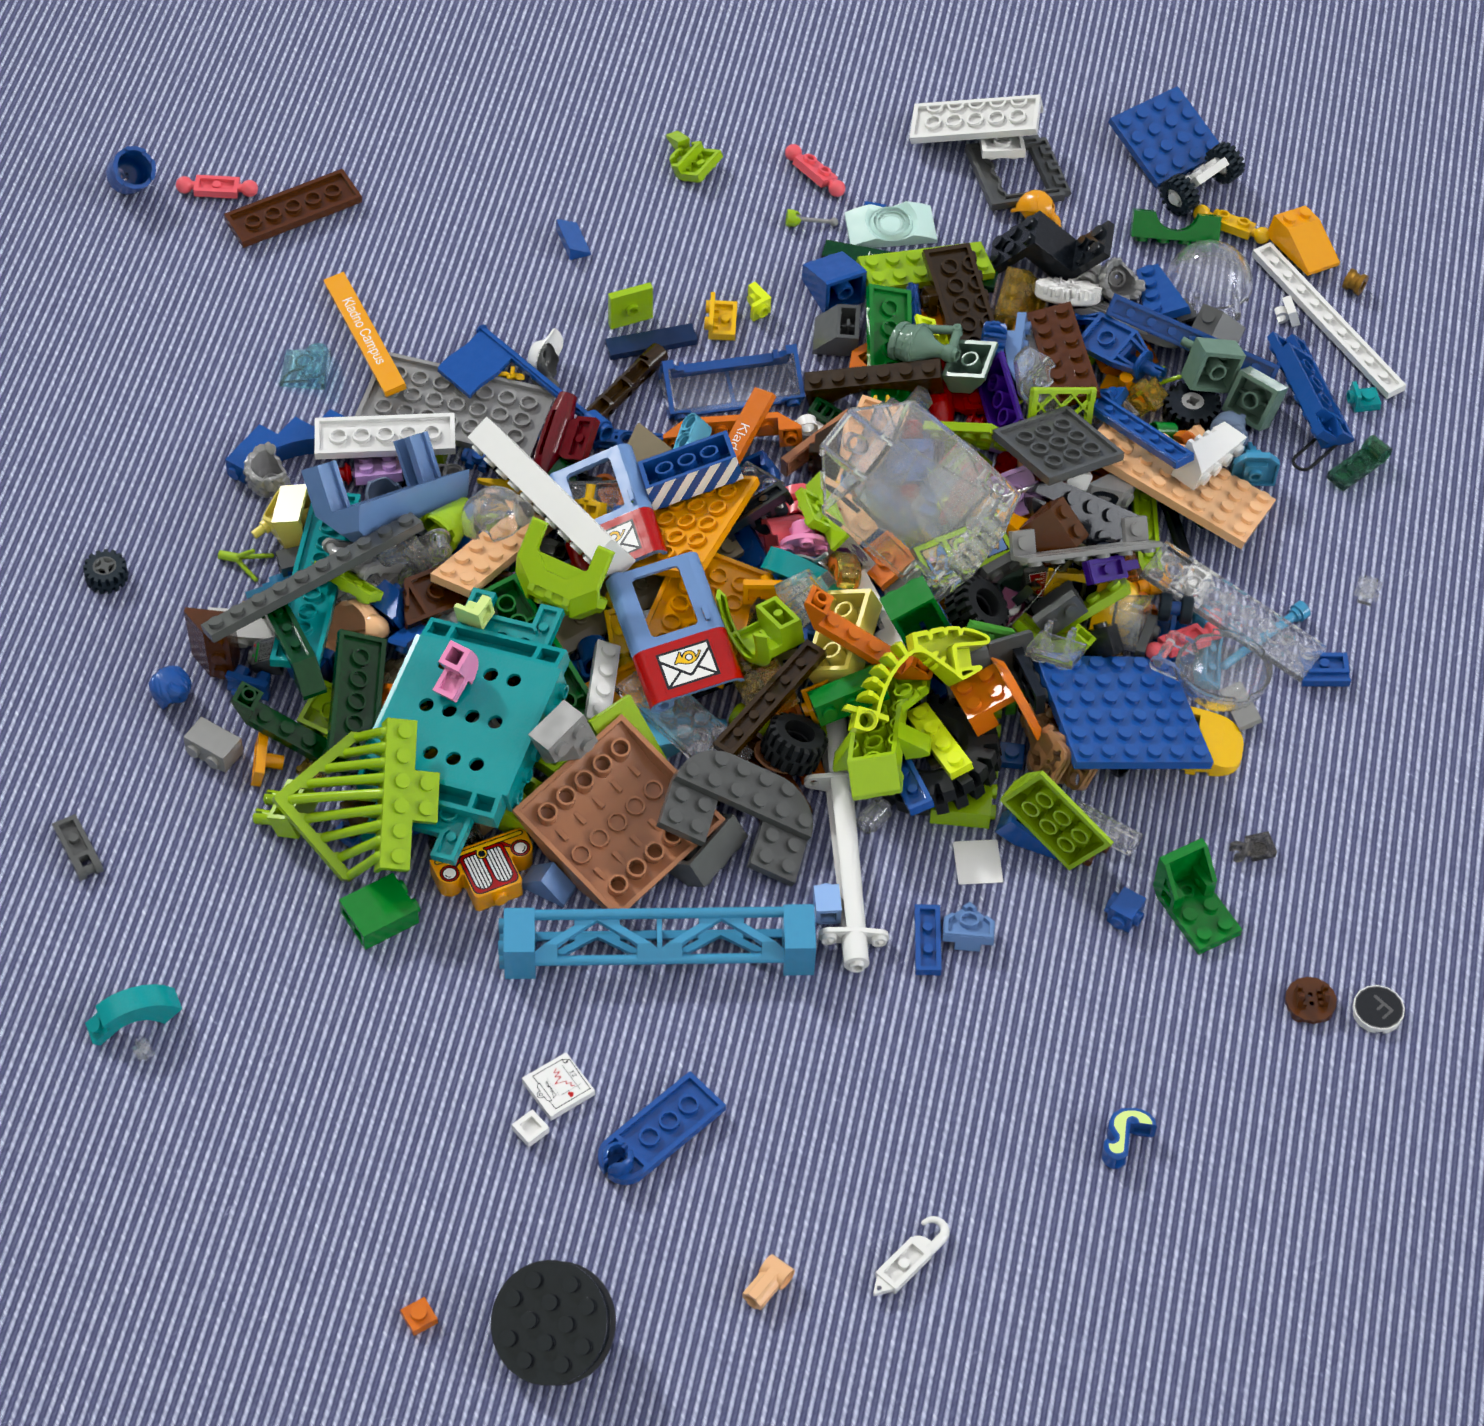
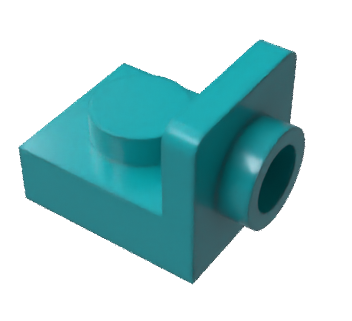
M1357 381L1351 382L1346 398L1348 404H1351L1354 413L1380 410L1382 403L1376 387L1359 389Z

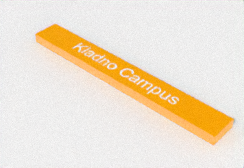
M341 272L324 279V284L385 397L407 389L402 376L345 273Z

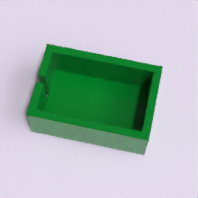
M923 575L911 579L907 584L896 590L889 591L880 598L888 617L906 647L905 636L913 632L923 631L919 624L922 621L928 630L950 626Z

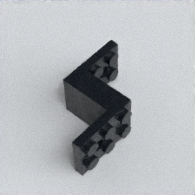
M1038 211L1034 215L1028 216L1020 224L1012 226L1009 231L1001 236L998 235L992 242L989 259L998 274L1026 257L1052 279L1054 277H1062L1063 280L1067 281L1069 278H1077L1111 256L1115 225L1108 220L1076 240L1044 213Z

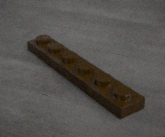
M806 639L713 742L714 749L737 756L827 657L826 651Z

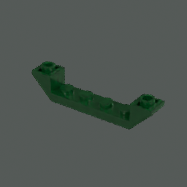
M287 603L261 617L262 619H267L293 669L295 684L303 700L327 693L316 656L289 604Z
M241 681L230 702L246 725L313 762L326 753L327 738L259 702L264 692ZM349 771L336 772V773L358 774V773L349 772Z

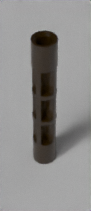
M652 343L585 410H597L605 418H608L647 378L651 377L660 368L662 361L668 360L666 350L661 345Z

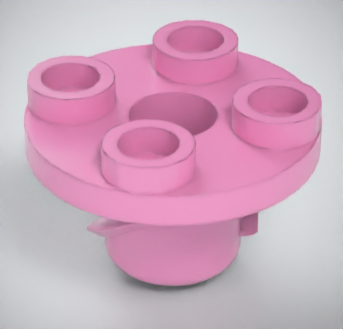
M805 519L794 521L792 527L789 528L791 535L780 541V549L793 554L817 556L828 552L827 539L822 535L815 534V530L810 529L805 524Z

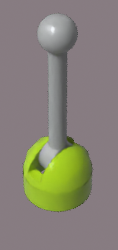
M787 209L786 227H796L801 221L826 223L832 226L838 225L837 218L802 217L794 209Z

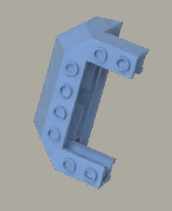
M428 431L393 441L407 487L350 505L336 460L301 470L315 516L354 543L359 538L378 530L379 527L395 521L401 515L412 512L417 518H420L461 497H467L470 469L441 476Z

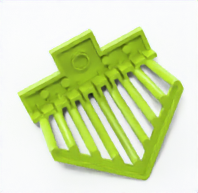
M388 717L379 728L361 732L351 731L272 798V802L340 881L350 882L372 866H374L375 873H379L382 870L410 871L412 822L434 825L438 822L440 773L415 770L417 720ZM375 738L381 740L379 743L349 748L354 743L359 744L361 741ZM369 754L380 756V758L331 763L337 757L349 759ZM363 769L379 771V773L313 778L319 772L331 774ZM349 785L378 786V789L294 794L299 789L312 790L313 788ZM348 800L377 802L376 805L312 813H300L293 806L299 803ZM355 817L377 818L375 821L324 833H317L310 825L314 822ZM376 833V837L341 852H333L326 844L329 841L360 834ZM375 850L374 854L350 870L342 863L366 851Z

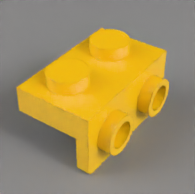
M711 292L710 300H706L705 313H709V317L705 316L704 330H708V339L735 341L737 301L715 300V292Z

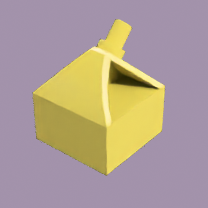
M306 485L280 486L263 514L262 521L259 522L260 525L251 531L255 539L264 533L268 534L271 532L284 549L300 545L311 503Z

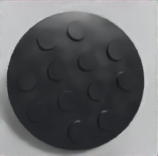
M543 1260L528 1264L516 1271L500 1289L491 1315L492 1339L502 1362L519 1378L538 1385H569L588 1377L607 1357L616 1331L614 1304L603 1282L587 1268L566 1261Z

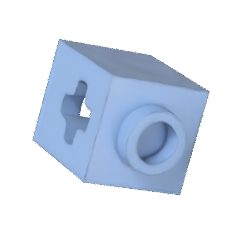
M824 883L814 885L815 925L841 924L842 907L839 884Z

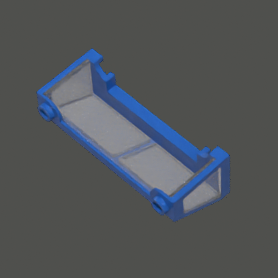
M797 344L785 345V350L779 352L775 349L772 353L684 364L682 361L678 363V366L674 364L673 360L662 361L658 372L668 420L674 419L675 422H681L691 413L702 416L740 411L744 408L755 387L775 394L776 399L772 406L787 405V407L799 406L805 398Z

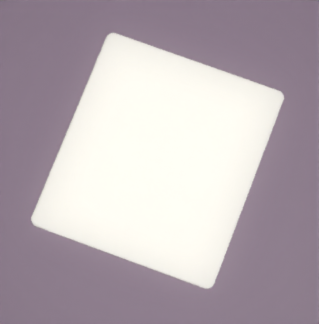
M996 839L953 842L958 884L1003 882L998 841Z

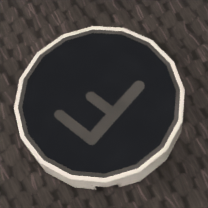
M1380 985L1367 986L1361 989L1355 996L1352 1005L1355 1021L1360 1027L1372 1033H1376V1031L1383 1032V1034L1390 1033L1398 1028L1404 1017L1405 1007L1402 999L1395 991Z

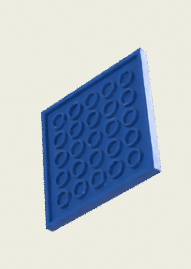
M1035 656L1033 664L1039 673L1042 687H1045L1048 692V703L1059 732L1066 737V744L1071 751V763L1074 769H1211L1214 761L1170 657L1157 658L1156 661H1153L1148 657L1109 656L1105 658L1102 656Z

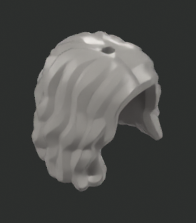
M1120 257L1111 258L1100 269L1098 284L1102 288V295L1105 299L1111 301L1114 293L1133 301L1137 300L1142 295V292L1146 290L1145 281L1139 279Z
M270 442L255 446L253 452H250L244 461L243 470L249 489H252L256 495L264 498L274 497L280 486L291 484L287 472L282 466L280 457L275 455L276 446Z

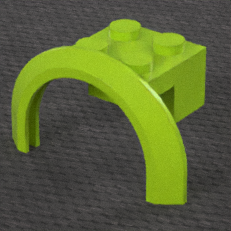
M720 589L717 590V607L729 639L739 654L748 662L765 667L770 664L771 659L805 642L801 619L777 596L756 605L758 621L737 631L729 611L727 596Z

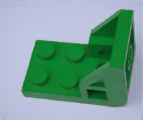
M1203 838L1159 857L1153 882L1157 899L1198 955L1230 941L1242 933V928L1214 892L1217 878L1208 845Z

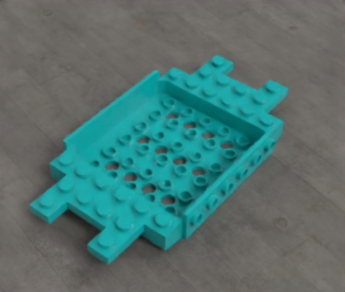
M473 587L468 601L477 603L480 597L485 595L491 598L494 607L498 599L495 592ZM540 604L532 623L493 615L484 629L475 628L459 621L454 623L430 617L422 633L415 635L373 729L381 727L382 722L388 717L418 721L415 770L440 773L438 822L435 825L412 822V830L438 837L430 853L432 860L455 866L474 823L498 829L506 808L512 812L522 802L524 787L526 783L531 781L533 766L541 757L528 734L561 703L562 699L567 697L569 686L564 677L570 662L568 651L552 646L565 616L564 609ZM450 640L472 650L478 657L476 677L472 685L467 683L456 703L432 690L443 672V669L439 668L440 663L438 661ZM496 671L498 673L497 678L492 681L484 679L487 672ZM513 676L520 677L521 681L517 686L512 687L507 684L509 678ZM426 701L434 703L429 711H422L420 709V705ZM452 706L457 709L456 713L451 717L443 715L445 708ZM472 712L478 713L479 719L473 723L466 721L468 714ZM494 718L503 720L502 725L498 728L489 727V722ZM378 738L367 740L365 745L379 743L381 740ZM433 748L438 751L436 757L432 759L424 757L426 750ZM376 754L363 755L359 757V760L380 758V756ZM453 754L461 757L460 761L455 765L447 763L448 757ZM476 760L484 762L482 769L478 771L470 769L472 762ZM363 769L359 770L358 775L379 773V771ZM356 785L358 790L378 789V786ZM369 818L367 822L375 821L377 818ZM376 833L361 834L360 837L364 842L376 837Z

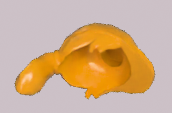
M1030 190L1019 198L1016 208L1010 210L1011 213L1021 212L1025 219L1041 211L1061 227V220L1055 212V204L1052 198L1044 191Z

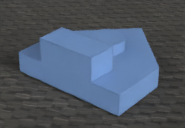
M971 902L963 905L962 909L958 912L950 913L944 917L942 941L955 942L954 950L980 952L981 945L994 946L995 921L989 916H984L978 912L977 907Z

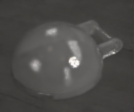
M1201 240L1184 247L1173 258L1166 273L1180 295L1188 300L1197 314L1204 303L1216 309L1231 308L1232 310L1221 311L1228 314L1234 320L1240 321V305L1245 301L1248 303L1253 291V275L1248 261L1234 246L1220 240Z
M1213 628L1212 633L1198 635L1195 639L1178 631L1170 630L1158 654L1149 661L1151 669L1179 681L1185 693L1195 703L1217 712H1232L1251 705L1266 691L1273 675L1272 662L1268 664L1264 657L1265 650L1258 643L1241 633L1225 629ZM1173 647L1180 649L1175 663L1166 659Z

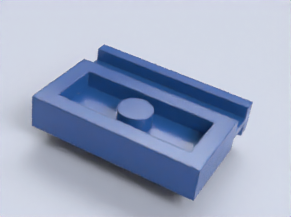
M1299 652L1298 664L1302 680L1301 686H1350L1351 678L1349 676L1350 669L1347 652Z

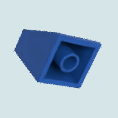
M843 251L803 264L802 281L823 313L837 304L858 305L865 302L867 271Z

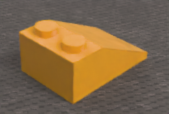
M1306 205L1274 215L1268 229L1269 239L1307 276L1339 266L1340 261L1320 219Z

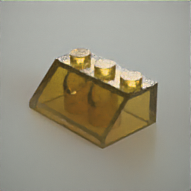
M1007 267L995 308V321L1005 323L1007 330L1015 331L1017 312L1028 313L1045 307L1046 301L1037 298L1034 294L1035 284L1038 279L1029 270Z

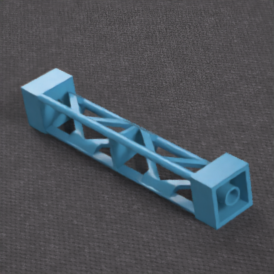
M814 904L783 905V907L537 910L535 908H504V918H499V969H504L505 979H536V966L783 963V976H814L816 958ZM744 918H782V929H753L744 923ZM657 919L656 930L630 931L620 925V920ZM662 919H699V924L689 930H662ZM536 920H574V926L564 932H536ZM723 922L735 930L709 929ZM598 923L610 931L585 930ZM720 939H724L750 952L691 954ZM744 939H752V940H754L756 943H758L761 947H759V946H757V945H755V944H753V943H751V942H749V941H747V940H744ZM772 939H782V946ZM647 940H657V947ZM662 940H672L662 947ZM691 940H696V941H694L693 943H691V944H689V945L683 947V946H684L685 944H687L689 941H691ZM548 941L536 950V942ZM567 941H574V942H572V943H570V944H568V945H566V946H564V947L558 949L559 947H561V946H562L564 943H566ZM594 941H602L628 955L569 954ZM622 941H629V942H631L635 947H633V946H631V945H629V944H627V943H624V942H622Z

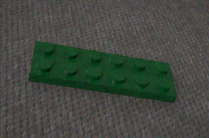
M343 629L337 632L326 752L351 731L361 732L373 729L381 712L387 639ZM367 740L361 741L359 744L354 743L349 748L365 745ZM360 756L349 759L337 757L331 763L359 760ZM354 770V771H349V772L358 773L359 770Z

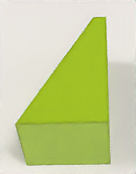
M678 130L666 134V138L675 150L679 147H682L683 150L690 147V138Z

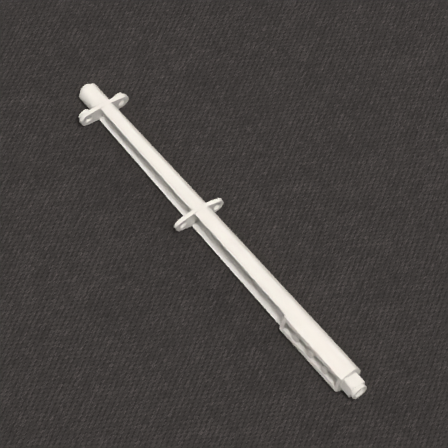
M824 558L823 560H821V562L828 567L826 559ZM831 567L829 569V572H831V574L833 575V569ZM844 717L826 725L828 746L822 757L825 773L807 775L804 778V786L809 789L826 791L836 883L839 884L842 907L841 927L821 929L818 932L819 939L824 945L841 943L844 967L851 972L858 973L869 966L868 944H872L874 947L885 946L889 940V933L884 929L866 928L855 801L852 798L849 772H834L832 769L834 753L848 735L847 717Z

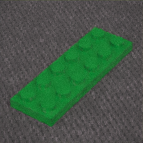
M869 283L866 287L867 366L901 363L900 360L893 361L888 357L887 346L893 330L900 322L908 321L912 324L911 290ZM895 389L867 390L869 397L873 398L874 395H877V400L885 402L886 395H889L890 404L905 409V416H911L914 413L913 392Z

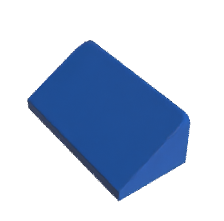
M557 219L556 230L569 259L573 260L590 256L591 252L577 222Z

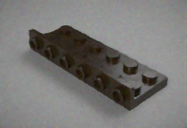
M970 243L924 249L922 252L923 261L931 286L939 295L938 308L943 324L952 326L957 323L961 324L963 335L960 337V340L980 341L983 325L986 321H995V311L990 307L989 293L987 289H984L982 283L983 274L981 270H978L975 251H972ZM947 334L948 340L950 342L951 335Z

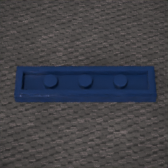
M692 323L605 339L610 360L641 355L652 343L661 345L665 350L698 345V339Z

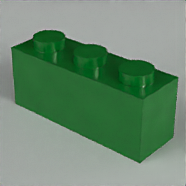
M876 664L807 692L821 727L852 715V713L842 711L846 704L865 708L873 705L857 702L856 698L861 692L868 690L861 687V685L868 677H872L869 671ZM886 691L883 701L890 699L888 691Z

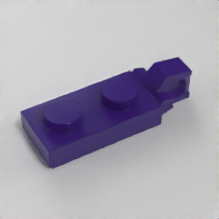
M1119 555L1081 562L1087 586L1111 582L1115 579L1121 580L1124 577L1128 578V571L1139 568L1137 559L1125 561L1124 556Z

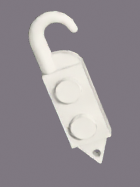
M930 1216L921 1221L923 1226L928 1223L937 1224L940 1228V1233L932 1241L923 1236H911L875 1272L876 1283L873 1296L890 1292L896 1294L931 1259L932 1255L949 1237L950 1229L944 1219Z

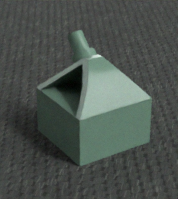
M1183 337L1180 345L1190 349V353L1180 375H1182L1188 388L1194 391L1229 394L1246 358L1237 341L1196 337L1195 341Z
M1251 366L1240 369L1221 410L1234 411V413L1239 415L1241 413L1245 414L1246 424L1258 431H1262L1270 427L1288 387Z

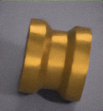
M1352 268L1347 273L1342 288L1346 290L1351 289L1354 294L1359 296L1364 290L1369 276L1366 274L1361 275Z

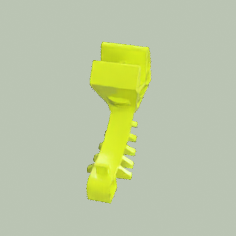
M947 626L945 628L938 627L913 632L905 636L907 649L902 641L895 642L890 647L892 652L885 653L878 660L881 664L875 665L869 671L872 677H868L862 683L861 687L868 690L857 695V702L873 704L872 709L850 704L844 705L842 711L852 713L848 731L864 734L873 730L877 726L878 721L889 722V715L880 713L883 699L892 677L909 656L918 658L941 681L950 687L982 670L983 667L981 665L972 666L970 652L989 644L990 637L971 628ZM861 715L867 717L869 721L868 727H863L860 724L859 718Z

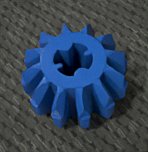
M986 321L983 325L980 341L998 342L999 345L995 356L1000 351L1004 352L1007 339L1006 324L1000 321Z

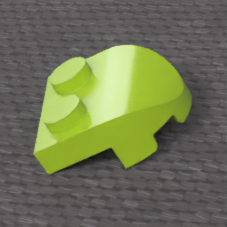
M695 141L691 143L692 147L684 150L682 147L677 148L671 154L669 160L672 170L679 180L700 183L716 167L717 163L723 158L721 150L706 149L701 141Z

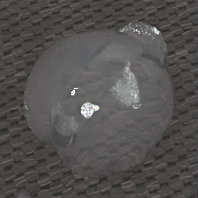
M488 486L476 492L465 503L461 514L462 530L469 539H480L479 531H484L493 542L511 537L522 527L528 525L532 516H534V508L531 503L523 500L516 492L507 487Z

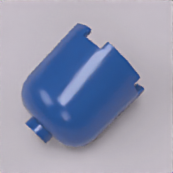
M127 146L120 150L108 164L106 171L107 181L111 188L118 193L124 195L135 194L153 181L156 174V164L144 148Z

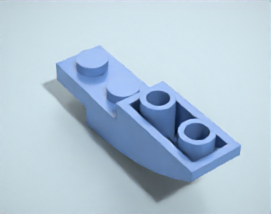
M1017 312L1015 331L1007 330L1005 353L1015 390L1021 400L1027 401L1028 392H1030L1032 387L1030 374L1035 372V359H1031L1029 340H1027V335H1031L1032 323L1028 321L1026 312Z

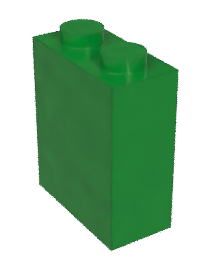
M394 873L339 899L342 916L365 950L419 923L418 912L421 911L419 904L415 898L411 899L409 897L404 881L402 879L398 881Z

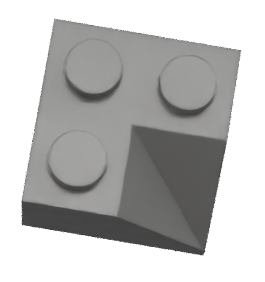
M565 700L528 734L541 758L546 763L581 759L598 742L585 716Z

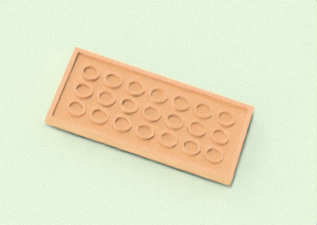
M1103 423L1098 429L1100 433L1125 452L1123 461L1102 467L1103 469L1242 549L1276 501L1267 492L1259 490L1244 479H1240L1235 475L1232 476L1229 470L1223 467L1215 477L1212 475L1204 486L1200 485L1195 490H1192L1171 475L1173 467L1111 426Z

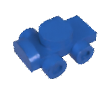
M464 448L461 461L465 462V468L471 470L476 464L479 465L478 470L482 473H485L488 467L492 468L483 459L486 456L485 454L481 457L474 449Z

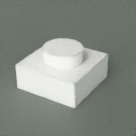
M533 1109L512 1124V1130L528 1148L549 1133L548 1125Z

